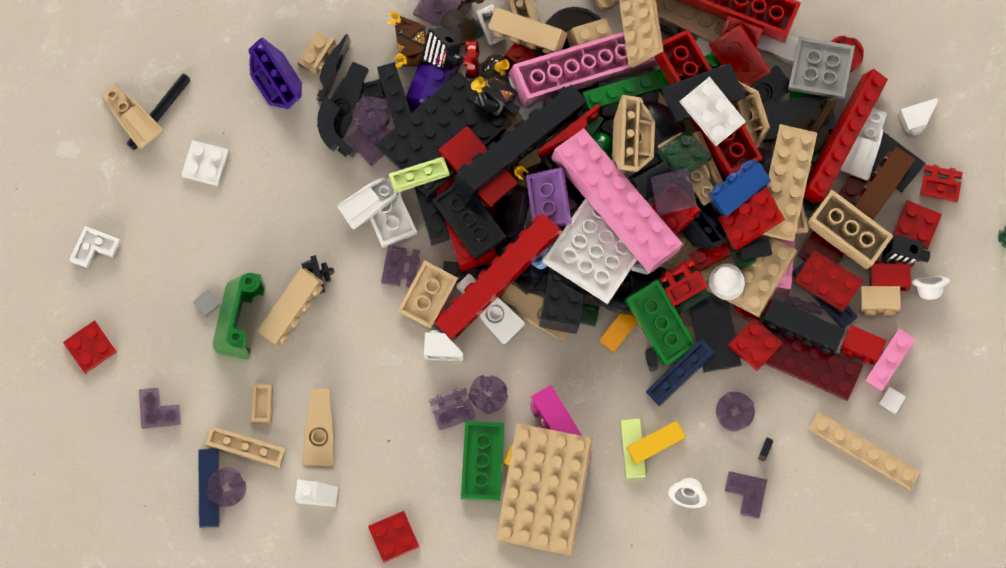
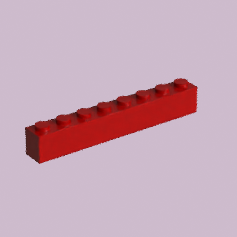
M875 69L868 71L860 78L836 126L808 175L804 197L813 204L825 199L888 81L886 77Z
M548 215L536 216L532 220V225L528 229L522 230L515 242H511L504 249L506 252L501 257L499 255L491 262L492 266L488 270L484 269L477 276L479 279L475 283H470L464 289L465 293L461 297L457 296L451 302L452 306L448 310H443L437 316L439 319L435 322L436 325L449 339H456L563 231Z

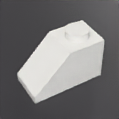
M937 98L900 110L898 116L906 136L910 134L915 136L923 132L936 107Z
M430 330L429 333L425 332V360L463 361V353L445 333H441L439 330Z
M297 480L295 495L297 503L336 507L338 487L317 481Z

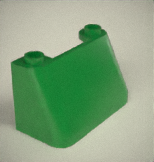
M246 273L227 283L213 338V348L218 354L249 360L251 349L245 346V332L237 328L242 303H252L256 296H264L266 286L260 274Z

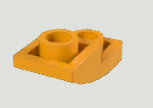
M619 314L599 341L615 352L637 324V320L633 315Z

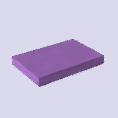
M560 167L526 175L532 220L538 215L545 214L558 227L572 224L564 168Z

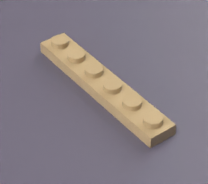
M818 412L808 429L911 490L921 473Z

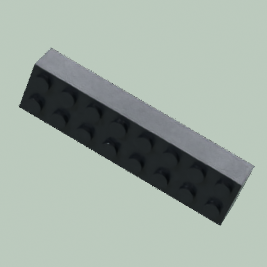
M572 84L567 88L565 86L556 93L557 96L555 98H548L542 104L543 107L541 109L535 108L528 115V119L525 121L521 119L514 126V130L511 132L507 130L501 135L500 141L497 143L493 141L486 147L487 151L483 154L479 152L472 158L473 162L469 165L465 163L457 170L458 173L454 176L455 181L452 186L467 203L579 115L587 101Z
M566 179L572 219L585 200V197L569 179ZM561 226L559 228L563 231L566 226ZM550 267L548 268L538 327L577 334L580 326L585 289Z

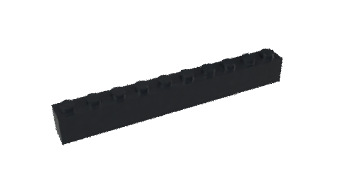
M392 62L377 67V71L394 127H396L411 112L397 67L395 66L396 64ZM413 187L431 246L449 241V233L444 217L432 202V199L437 196L436 192L427 198L417 187Z

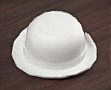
M721 264L711 272L709 286L717 297L723 300H733L738 298L743 292L745 279L737 266Z
M942 276L916 277L911 280V283L917 287L918 295L926 300L940 298L943 294L944 286L950 282V279Z
M684 478L673 484L668 491L669 497L675 503L684 507L700 508L706 505L707 496L703 491L701 483L694 478Z

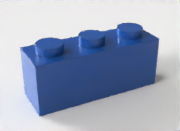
M754 160L746 161L742 164L741 169L728 175L726 181L713 187L708 197L719 213L728 216L771 181L760 162Z

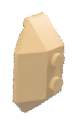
M740 82L746 97L743 100L732 103V105L746 121L744 126L757 149H759L770 126L759 91Z
M622 95L613 125L612 157L618 169L638 172L654 158L655 120L643 104V100L639 97Z

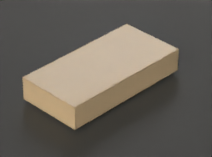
M253 384L251 423L271 424L272 384Z

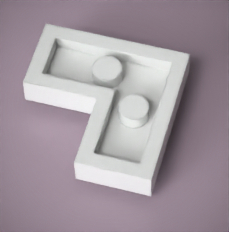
M85 226L69 260L72 263L88 268L95 252L113 258L121 241L118 238Z

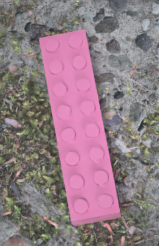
M624 32L514 64L509 72V76L517 91L522 107L547 100L550 97H556V93L564 86L567 88L572 84L577 90L596 85L598 82L610 81L656 67L658 63L653 56L635 67L628 65Z
M582 129L554 149L551 159L559 168H564L568 179L649 274L679 252L683 243L585 129Z

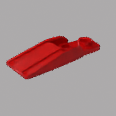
M598 104L541 147L538 150L539 157L541 158L554 152L555 148L582 129L587 131V121H593L600 115V106Z

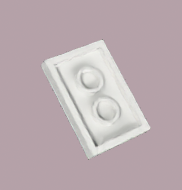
M710 77L679 101L715 146L746 122Z
M400 194L390 204L370 218L382 249L417 234V230Z

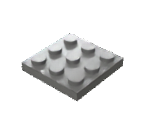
M799 36L788 90L844 100L855 46Z

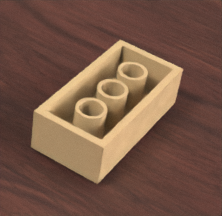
M830 190L825 199L821 200L807 220L809 228L865 270L875 263L893 237L891 233L833 190Z

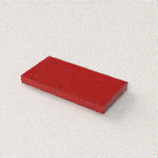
M468 126L438 150L457 173V170L465 163L469 165L473 162L472 158L479 152L483 154L487 151L486 146ZM506 171L481 191L478 196L490 208L514 188L518 182Z

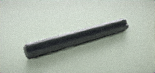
M181 74L149 114L156 123L190 82L191 79L186 74ZM131 138L128 140V147L136 150L138 146Z

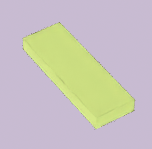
M444 157L389 174L395 193L450 176Z
M640 419L621 420L626 479L646 477L645 462L642 461L635 465L626 449L627 446L642 439Z

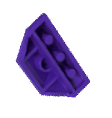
M261 37L249 48L250 76L270 106L289 109L302 96V82L283 52Z
M427 62L419 64L406 95L411 111L414 112L457 74L459 67L454 66L440 69Z

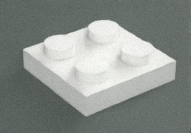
M192 140L181 174L182 177L219 186L229 149Z

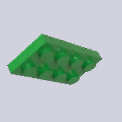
M658 279L625 299L663 366H667L688 352L696 344Z
M465 421L461 499L500 501L504 423Z

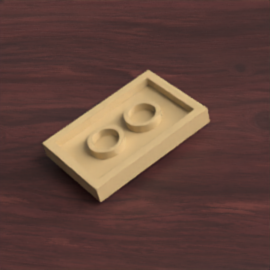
M424 260L397 311L432 329L438 319L437 316L444 308L459 278Z

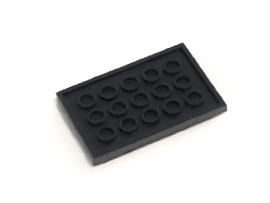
M458 72L376 144V147L399 170L443 157L438 150L466 126L487 147L512 124L503 113L500 116H495L474 103L472 99L476 91L471 88V82L461 72ZM446 160L450 176L416 186L427 198L433 195L457 173Z

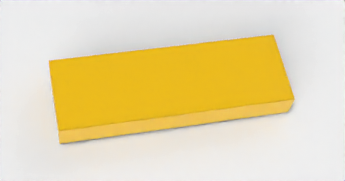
M675 421L627 446L626 449L636 465L682 441L686 436L678 422Z

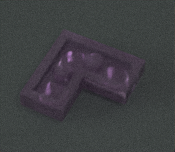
M159 388L139 389L142 429L181 425L179 404L160 406Z
M729 471L724 491L743 495L740 515L760 518L767 479Z

